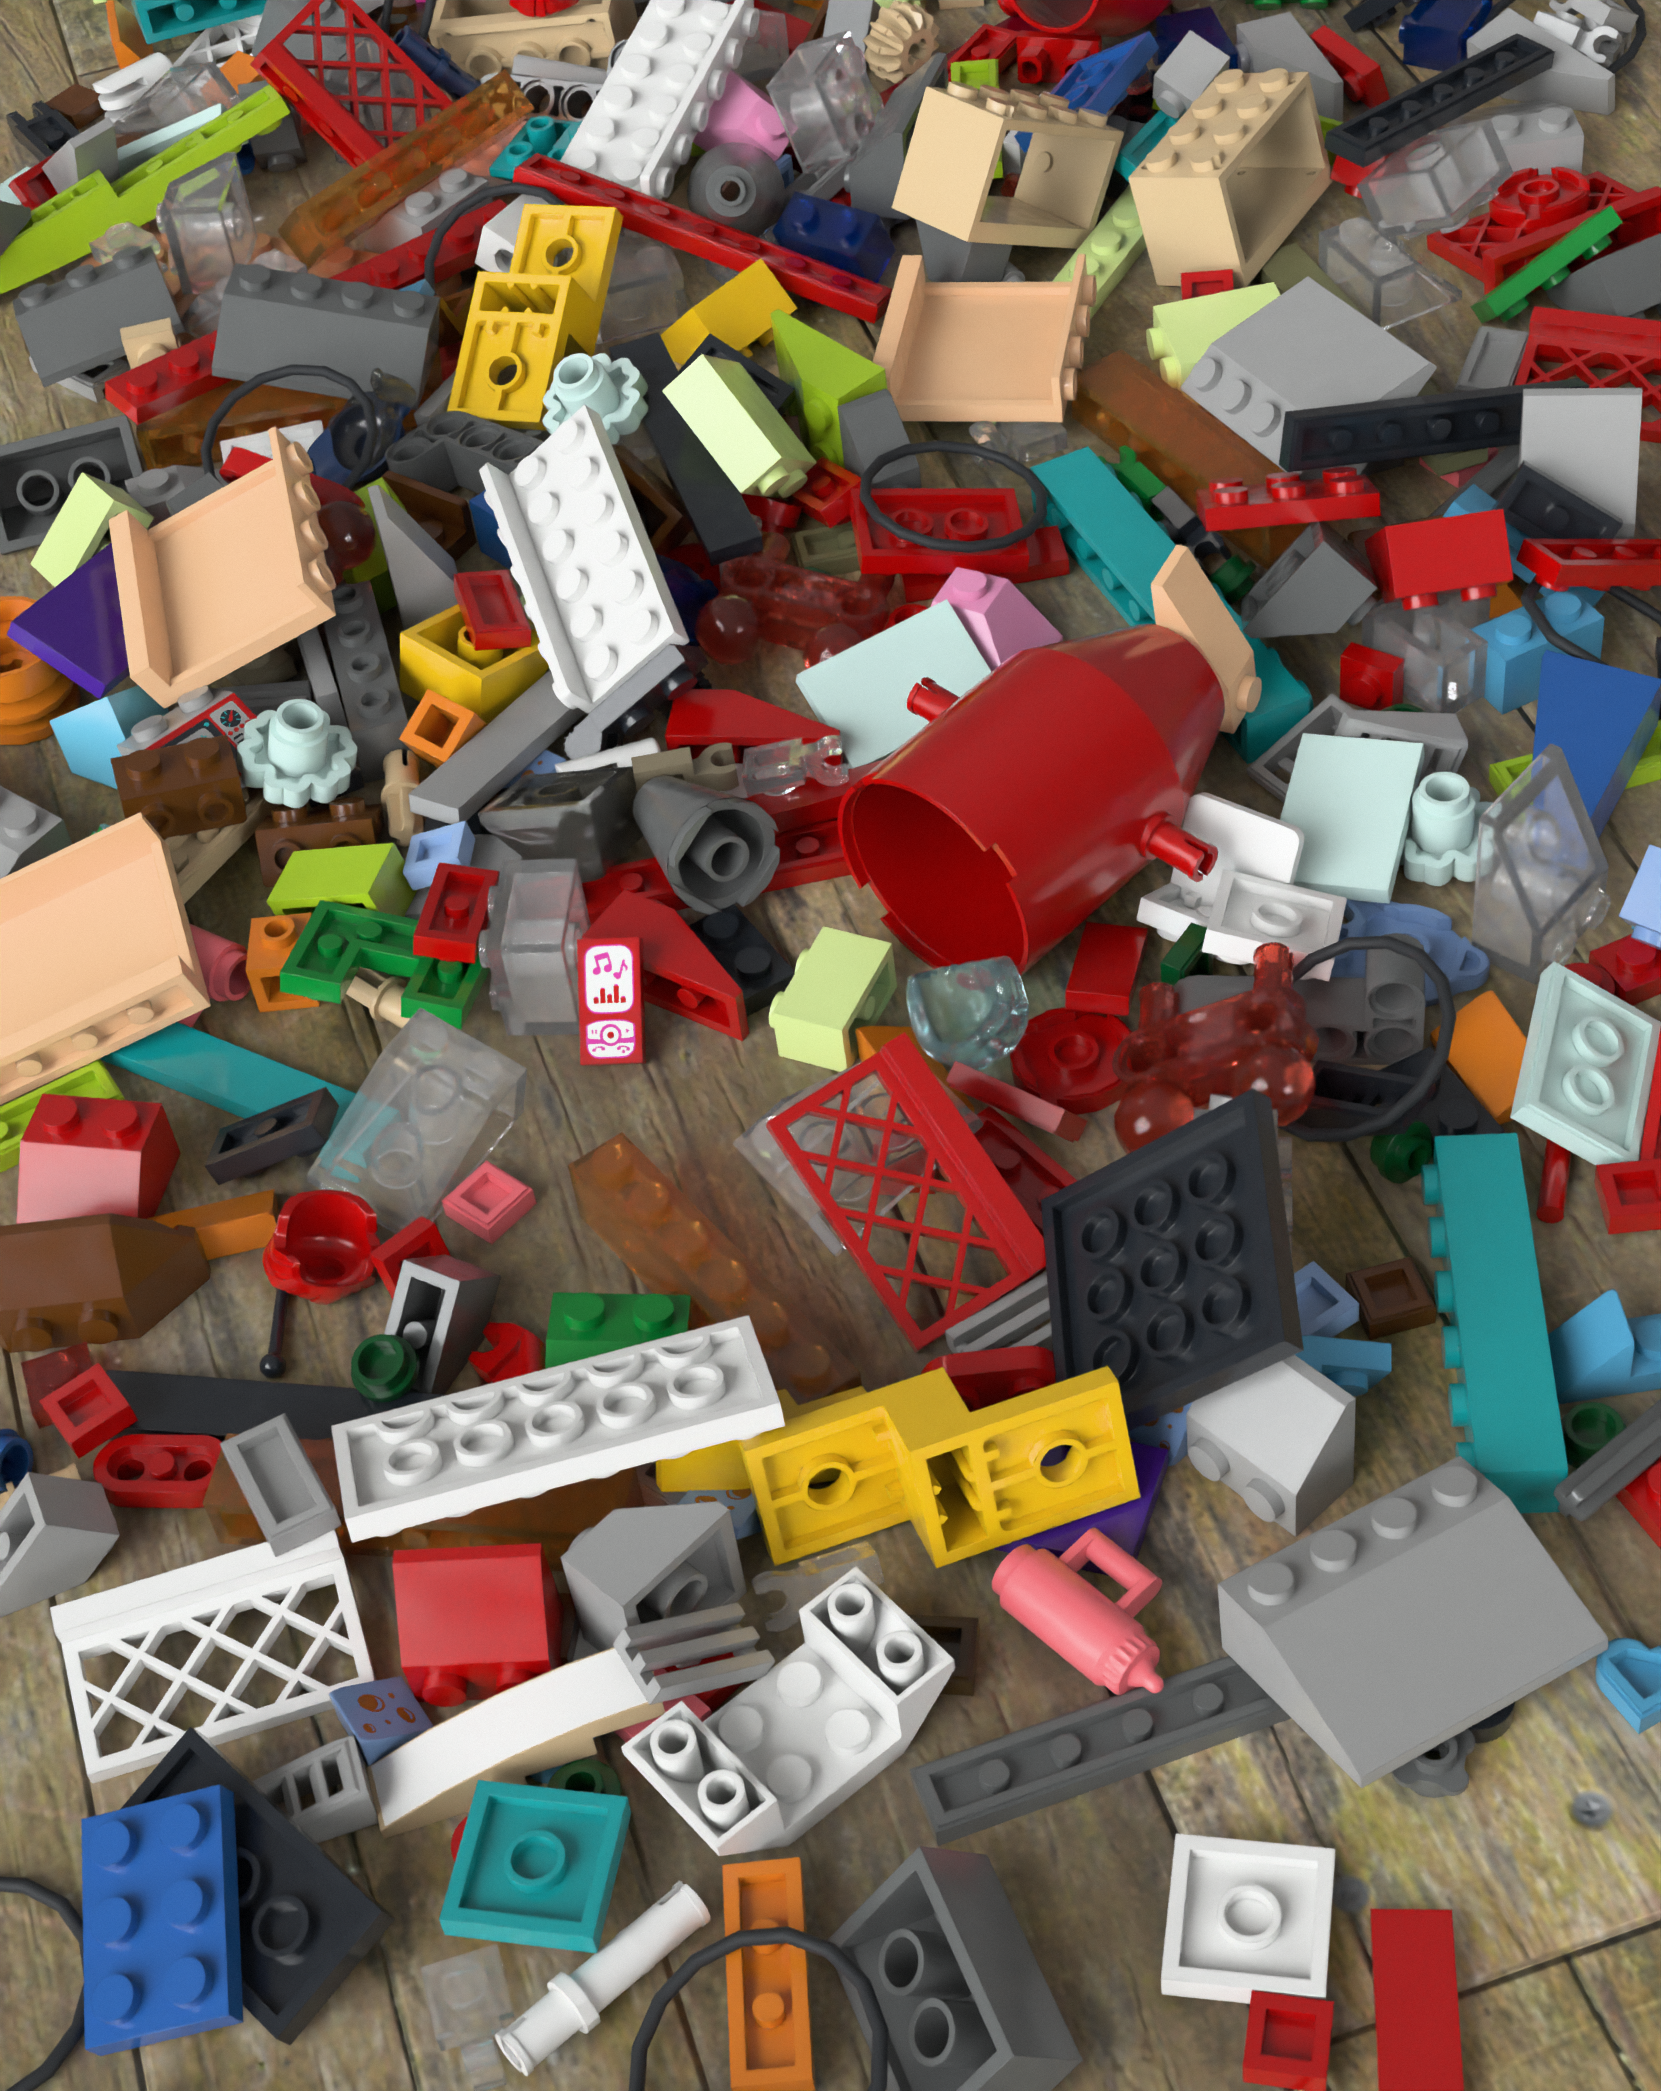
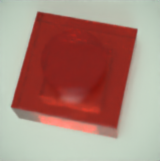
M87 1342L21 1362L31 1413L39 1429L53 1425L39 1401L95 1365Z

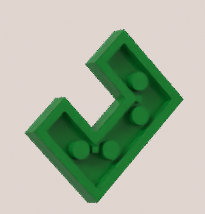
M320 900L280 971V992L304 996L317 1001L341 1004L359 968H367L393 976L411 978L401 996V1017L427 1022L436 1026L462 1029L497 956L498 936L484 934L475 964L459 961L446 962L437 958L413 955V935L419 921L417 919Z

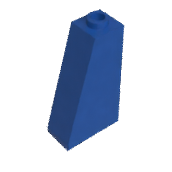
M1549 650L1545 651L1541 662L1525 850L1585 866L1658 725L1661 703V679Z

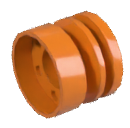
M25 596L0 597V745H25L46 739L54 734L49 721L78 709L81 699L77 683L7 636L11 621L37 601Z

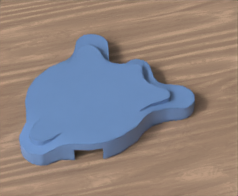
M1357 900L1346 901L1344 916L1349 923L1342 924L1339 941L1348 937L1382 936L1392 933L1406 934L1417 939L1423 945L1425 952L1447 976L1452 996L1460 992L1479 988L1487 981L1490 971L1488 956L1480 949L1472 946L1465 936L1461 939L1452 930V919L1442 912L1417 904H1401L1391 900L1390 904ZM1351 950L1336 956L1330 977L1365 978L1366 950ZM1425 972V1007L1438 1004L1439 998L1435 983Z

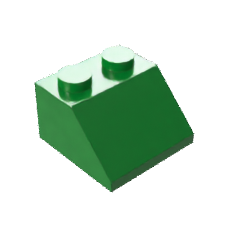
M553 1292L546 1337L545 1369L691 1331V1295Z

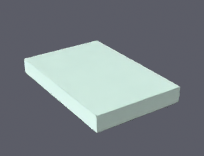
M946 599L797 674L796 683L819 722L840 730L844 763L848 769L886 759L930 723V721L913 714L907 709L909 693L916 683L921 684L922 678L929 677L936 684L961 697L990 674L991 670Z
M1302 734L1280 817L1281 821L1299 827L1304 834V844L1294 886L1345 897L1347 900L1390 904L1412 813V798L1415 790L1418 788L1425 759L1423 743Z
M1554 961L1540 976L1510 1118L1595 1166L1639 1161L1661 1022Z

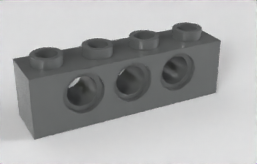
M370 580L355 584H342L331 590L336 616L323 622L350 732L357 746V757L365 783L385 779L383 760L388 753L402 749L403 765L407 766V751H412L399 739L408 724L372 585Z

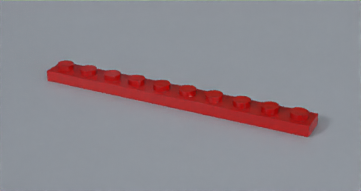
M498 199L459 217L445 234L434 263L435 284L476 265L475 260L483 226L508 206L506 203ZM437 228L328 279L363 282L370 286L400 290L425 279L424 261ZM217 330L105 381L106 399L134 423L139 425L234 380L212 376V362Z

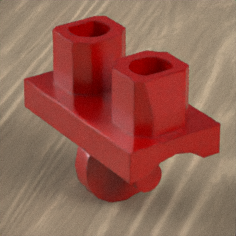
M1020 30L1016 36L1018 81L1027 84H1037L1038 82L1059 83L1077 61L1101 52L1102 36H1081Z

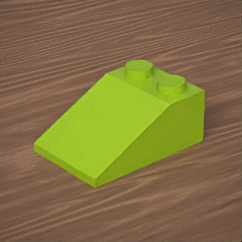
M777 309L770 313L779 377L782 381L795 388L796 399L788 408L790 416L798 415L802 442L814 460L817 461L824 457L845 469L837 406L887 389L885 369Z

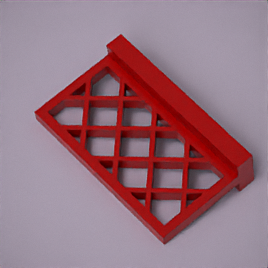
M310 0L278 35L261 50L250 65L390 205L414 182L418 175L461 131L470 119L353 0H334L344 11L345 27L321 26L319 6L325 0ZM311 15L312 26L302 25ZM353 21H354L360 28H354ZM292 34L313 35L314 60L297 59L283 43ZM321 35L346 37L347 61L323 60ZM354 37L371 38L379 46L380 63L356 62ZM388 57H389L395 64H389V62H388ZM308 69H315V76ZM323 69L348 70L349 95H333L324 86ZM356 71L380 72L382 97L358 96ZM389 72L405 73L413 81L414 98L391 97ZM423 92L429 97V99H423ZM343 104H350V111ZM358 105L382 106L384 131L367 130L359 122ZM391 106L415 107L416 132L393 131ZM424 108H439L453 124L445 133H425ZM377 139H384L385 147ZM393 140L417 141L418 162L409 171L394 157ZM426 141H434L435 143L426 152Z
M1596 171L1585 176L1589 179L1591 205L1584 214L1546 228L1523 229L1499 224L1490 217L1488 212L1427 235V249L1483 282L1484 295H1486L1591 215L1611 205L1623 222L1608 233L1613 242L1588 260H1585L1582 254H1580L1566 266L1570 270V274L1595 260L1660 234L1661 188L1655 186L1638 193ZM1539 285V286L1536 287L1534 290H1532L1530 293H1533V292H1535V291H1538V290L1542 289V287Z
M1534 306L1529 322V337L1514 385L1566 380L1574 375L1587 383L1589 388H1617L1631 382L1635 388H1642V409L1652 404L1661 414V384L1653 387L1643 376L1644 374L1661 376V321ZM1535 361L1562 363L1564 365L1545 374ZM1594 367L1619 371L1599 380L1588 368ZM1661 418L1652 423L1641 421L1640 441L1661 443Z
M906 1032L882 1045L878 1053L766 1123V1128L915 1353L945 1335V1331L966 1320L1046 1270L1043 1236ZM875 1074L890 1097L885 1120L847 1112L851 1088ZM842 1094L839 1110L822 1107ZM896 1108H898L908 1125L894 1122ZM808 1115L836 1121L829 1156L801 1150L787 1128ZM844 1123L883 1131L876 1166L837 1158ZM891 1133L915 1138L920 1141L927 1152L923 1177L884 1168ZM811 1164L827 1167L824 1182H822ZM934 1164L946 1182L931 1179ZM835 1169L873 1177L866 1213L842 1208L837 1205L830 1194ZM882 1179L920 1188L913 1223L875 1215ZM929 1190L956 1195L965 1209L960 1233L922 1225ZM849 1221L864 1224L861 1239ZM972 1221L984 1238L969 1235ZM872 1226L911 1234L904 1270L876 1264L868 1251ZM920 1236L958 1244L951 1280L913 1272ZM967 1246L994 1252L1008 1273V1276L989 1288L960 1282ZM886 1277L902 1281L899 1296ZM910 1283L949 1291L944 1317L922 1332L906 1309ZM958 1293L975 1296L954 1310Z

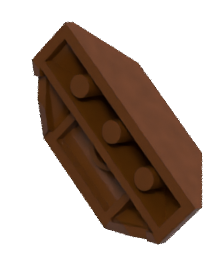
M113 1213L0 1226V1346L9 1353L23 1351L39 1352L50 1348L84 1344H107L112 1341L141 1338L210 1279L211 1268L196 1228L184 1225L170 1228L154 1220Z

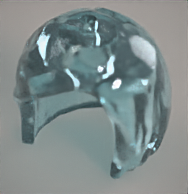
M999 956L980 961L965 962L963 964H952L913 973L908 977L906 1003L911 1028L921 1048L935 1061L951 1067L954 1061H958L976 1070L984 1069L1005 1059L1016 1048L1023 1037L1028 1024L1029 1003L1019 971L1010 957Z

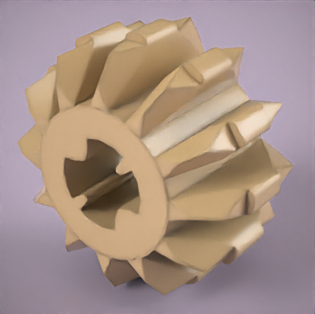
M895 0L889 8L881 7L879 18L876 22H869L872 29L870 34L863 39V42L867 45L863 59L869 63V69L875 72L876 76L886 82L898 83L912 75L931 58L932 52L939 47L935 38L939 33L940 27L933 22V16L928 14L926 9L917 4L912 5L908 2Z

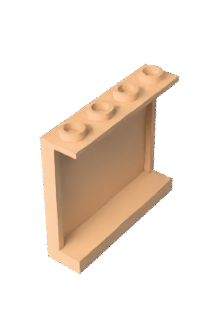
M1078 254L1072 282H926L923 256L902 255L873 359L875 364L885 369L887 390L892 395L901 421L1063 422L1067 401L1076 400L1077 396L1076 368L1083 367V337H1089L1090 333L1089 307H1095L1096 276L1087 275L1086 254Z
M276 426L268 430L273 460L147 530L128 510L109 519L130 678L164 709L176 703L183 694L215 682L336 616L331 591L336 588V583L332 572L326 564L324 550L328 549V542L323 530L319 526L316 511L320 510L321 505L317 494L311 486L309 473L313 471V464L303 446L297 441L290 443Z
M141 812L0 879V1105L211 1006L169 846Z

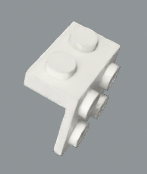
M1206 792L1194 795L1189 800L1182 829L1204 842L1218 848L1217 861L1208 876L1203 874V880L1200 882H1194L1186 874L1173 868L1169 884L1141 897L1136 920L1157 928L1158 935L1174 942L1180 938L1191 922L1207 928L1223 869L1294 885L1304 844L1302 830L1295 825ZM1213 954V957H1214V958H1216V959H1218V960H1220V961H1222V962H1226V961L1222 960L1221 958H1219L1218 955H1214V954Z

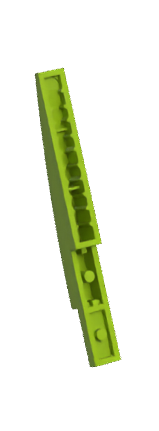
M269 84L113 183L109 184L100 169L32 210L30 220L0 256V295L101 248L155 219L220 180L210 163L216 159L223 161L231 158L241 150L243 142L256 134L266 135L277 129L282 123V118L291 113L282 97Z

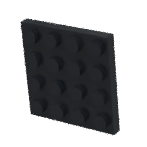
M1252 1088L1041 1200L1056 1383L1108 1366L1119 1382L1128 1432L1304 1350L1271 1098ZM1061 1445L1069 1450L1072 1447L1071 1445Z

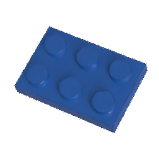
M1149 31L1081 59L1071 67L1050 94L1068 99L1070 101L1068 108L1079 112V108H1086L1105 115L1111 107L1126 98L1128 95L1126 88L1130 83L1147 72L1148 67L1146 64L1159 49V46ZM1018 131L1014 136L1024 153L1028 151L1033 132Z
M219 1784L81 1819L85 2050L99 2056H104L243 2023L234 1792Z

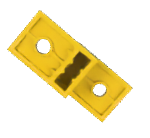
M524 204L509 273L478 271L447 412H466L506 428L547 431L542 422L543 417L548 412L543 403V397L550 389L554 380L553 376L557 365L563 360V357H568L572 354L583 353L591 358L594 356L623 221V215L616 207ZM565 248H573V255L569 262L563 266L554 267L553 263L556 255ZM509 365H517V373L512 381L505 385H498L499 373Z
M1108 1366L973 1412H969L946 1371L941 1367L785 1420V1426L762 1432L756 1437L738 1440L766 1548L774 1566L911 1520L936 1568L1141 1498L1119 1382ZM1060 1445L1072 1446L1062 1462L1053 1466L1040 1465L1044 1455L1054 1447ZM829 1468L841 1470L838 1479L830 1486L823 1489H811L808 1487L810 1480L816 1473Z

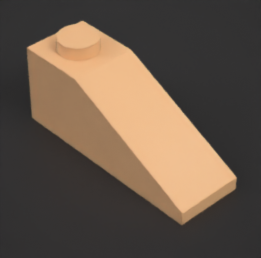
M1176 545L1151 583L1156 625L1166 627L1181 635L1207 660L1220 683L1224 696L1225 713L1219 731L1234 734L1246 712L1251 713L1255 710L1261 696L1262 682L1259 677H1256L1254 652L1189 548Z

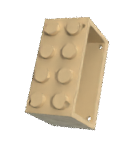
M437 0L428 34L431 44L435 48H444L451 54L453 62L479 81L490 73L514 75L512 74L514 56H517V54L601 68L607 72L611 50L620 41L630 38L638 24L634 0H579L572 7L545 17L525 16L509 5L510 0ZM445 92L446 96L461 111L478 109L474 100L471 104L467 103L466 107H462ZM510 94L507 98L500 99L516 103V97ZM546 95L540 103L550 102V95Z
M1284 68L1271 69L1264 73H1243L1240 69L1223 71L1214 78L1213 82L1199 98L1192 102L1191 107L1168 130V133L1128 177L1157 286H1181V273L1233 269L1234 287H1247L1333 181L1330 179L1331 169L1327 151L1324 148L1325 142L1309 72H1288Z
M955 81L949 82L947 89L926 86L892 208L966 242L1078 249L1095 228L1124 132L1106 125L1107 115L1086 108H1079V112L1068 108L1070 103L1068 99L1054 94L1042 92L1039 97L1019 89H1011V92L1008 93L987 85H981L978 90L970 85ZM1007 130L1033 132L1014 197L988 195Z

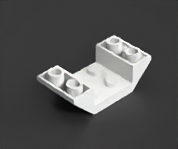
M856 1566L799 1609L805 1643L770 1669L765 1676L757 1679L703 1722L681 1700L621 1746L623 1755L718 1856L790 1846L905 1753L955 1669L954 1659Z

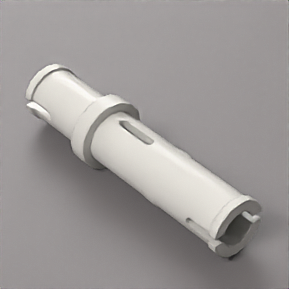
M678 1881L672 1886V1890L629 1926L622 1929L597 1954L595 1953L569 1976L566 1973L560 1972L547 1983L549 1993L506 2029H501L495 2034L499 2047L511 2064L527 2077L534 2071V2067L578 2030L585 2034L600 2023L598 2015L600 2011L639 1978L647 1974L659 1961L699 1927H704L711 1921L708 1909L696 1892L687 1884L683 1885L682 1881Z

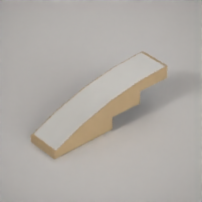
M614 1647L570 1662L500 1692L426 1730L366 1768L383 1839L469 1812L478 1780L528 1785L526 1776L595 1755L597 1750L593 1740L594 1737L662 1716L665 1713L663 1702L649 1705Z

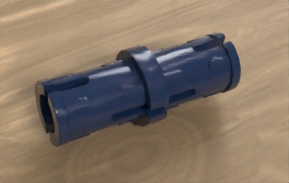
M408 25L397 32L393 42L437 87L444 90L462 107H466L467 103L471 104L481 89V82L453 62L449 52L444 48H435Z

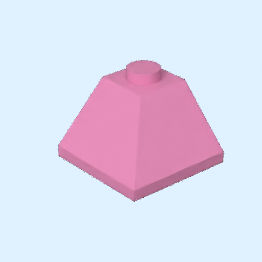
M731 69L726 78V86L722 98L714 100L709 110L706 128L703 132H697L693 143L706 152L725 143H746L761 149L775 162L779 159L797 131L802 119Z
M956 567L931 604L932 607L946 599L948 600L991 672L1019 651L1063 641V635L1005 578Z

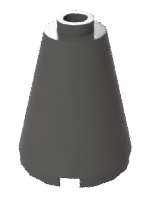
M731 142L712 148L697 161L689 177L687 199L691 212L758 238L769 231L775 224L784 204L785 188L780 170L764 151L750 144ZM728 181H734L740 187V196L735 201H727L722 196V189Z
M666 775L647 781L635 796L633 815L674 893L694 911L711 915L716 912H723L720 909L736 903L744 907L754 901L771 882L780 861V848L775 845L774 829L776 831L778 829L775 821L758 804L741 797Z

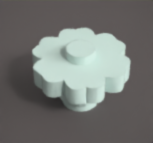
M583 353L572 354L564 358L554 371V380L550 389L543 397V403L548 412L543 417L542 422L549 434L552 435L560 424L567 421L585 404L600 414L611 444H617L619 434L627 435L635 432L641 423V419L646 415L648 406L643 396L648 390V385L639 370L633 366L628 358H620L612 362L605 353L597 354L592 358Z
M292 699L281 704L277 711L265 710L257 718L245 724L244 741L240 742L237 746L236 766L241 772L242 781L246 786L263 788V796L266 801L274 804H284L292 808H300L308 802L309 798L319 803H329L336 798L337 794H341L349 788L350 773L356 767L357 746L352 740L350 730L344 726L330 725L329 715L327 712L322 711L317 704L305 699Z
M1436 772L1426 776L1415 790L1412 798V813L1399 865H1404L1405 877L1411 881H1424L1429 885L1442 886L1449 882L1452 876L1464 882H1472L1477 880L1482 873L1493 870L1496 867L1497 851L1505 846L1507 824L1502 817L1501 807L1493 802H1480V792L1476 788L1470 787L1467 780L1456 773Z

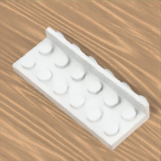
M650 0L560 162L662 200L663 197L667 198L672 191L674 175L680 164L685 165L690 157L692 142L697 132H703L706 128L709 110L714 100H720L723 96L726 78L732 68L736 69L739 66L744 44L748 37L753 38L757 32L760 15L758 8H754V1L735 0L733 5L712 0Z
M584 404L567 421L560 424L556 431L532 454L524 458L509 475L488 462L479 469L486 489L484 498L494 511L499 525L497 529L498 537L508 550L513 564L510 568L511 573L520 584L526 601L524 610L529 619L534 623L540 640L538 649L543 658L548 662L554 679L552 684L553 691L565 706L573 710L579 708L589 714L669 644L686 645L689 642L599 413Z
M749 1315L336 1424L331 1426L344 1517L353 1543L375 1536H391L405 1528L445 1517L465 1516L476 1509L512 1499L535 1497L549 1489L590 1478H606L620 1470L653 1461L680 1458L691 1451L731 1440L750 1439L762 1432L783 1427L785 1422L776 1389Z

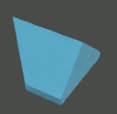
M137 685L66 713L49 722L71 773L117 789L110 758L122 756L117 745L133 735L131 729L137 723L154 715L164 716L169 713L168 707L164 709Z

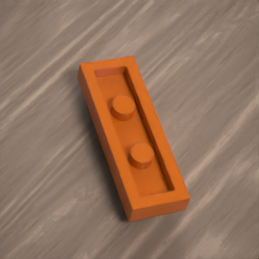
M800 1857L722 1865L725 1937L740 1930L791 1927L807 1933L804 1875ZM784 1943L741 1947L726 1955L731 2090L816 2091L808 1951Z

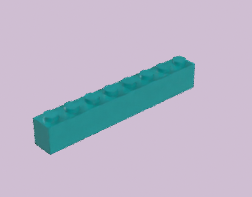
M1088 446L1030 467V470L1033 471L1047 492V517L1042 523L1046 527L1058 525L1066 551L1130 626L1156 624L1151 583L1176 546L1170 539L1165 526L1151 518L1144 510L1137 494L1134 492L1129 493L1117 479L1112 466L1108 463L1103 464ZM1031 489L1032 509L1036 513V495ZM1211 583L1253 649L1256 677H1259L1262 682L1261 696L1257 707L1251 713L1246 712L1234 734L1219 731L1241 758L1249 764L1256 761L1314 709L1313 699L1306 684L1301 680L1296 681L1283 666L1274 648H1267L1259 638H1250L1242 631V615H1238L1225 601L1218 585Z

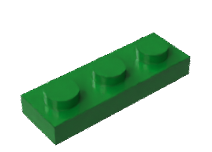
M1611 205L1594 213L1471 305V309L1481 323L1498 316L1503 323L1529 305L1525 296L1540 285L1545 292L1566 278L1571 273L1566 265L1580 254H1582L1585 260H1588L1610 245L1613 241L1608 233L1623 222Z

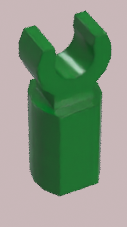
M1125 445L1119 447L1120 463H1109L1101 455L1098 456L1103 464L1108 463L1112 466L1117 479L1129 493L1134 492L1137 494L1144 510L1155 522L1164 519L1151 499L1167 486L1140 461L1137 462L1136 453L1132 448Z

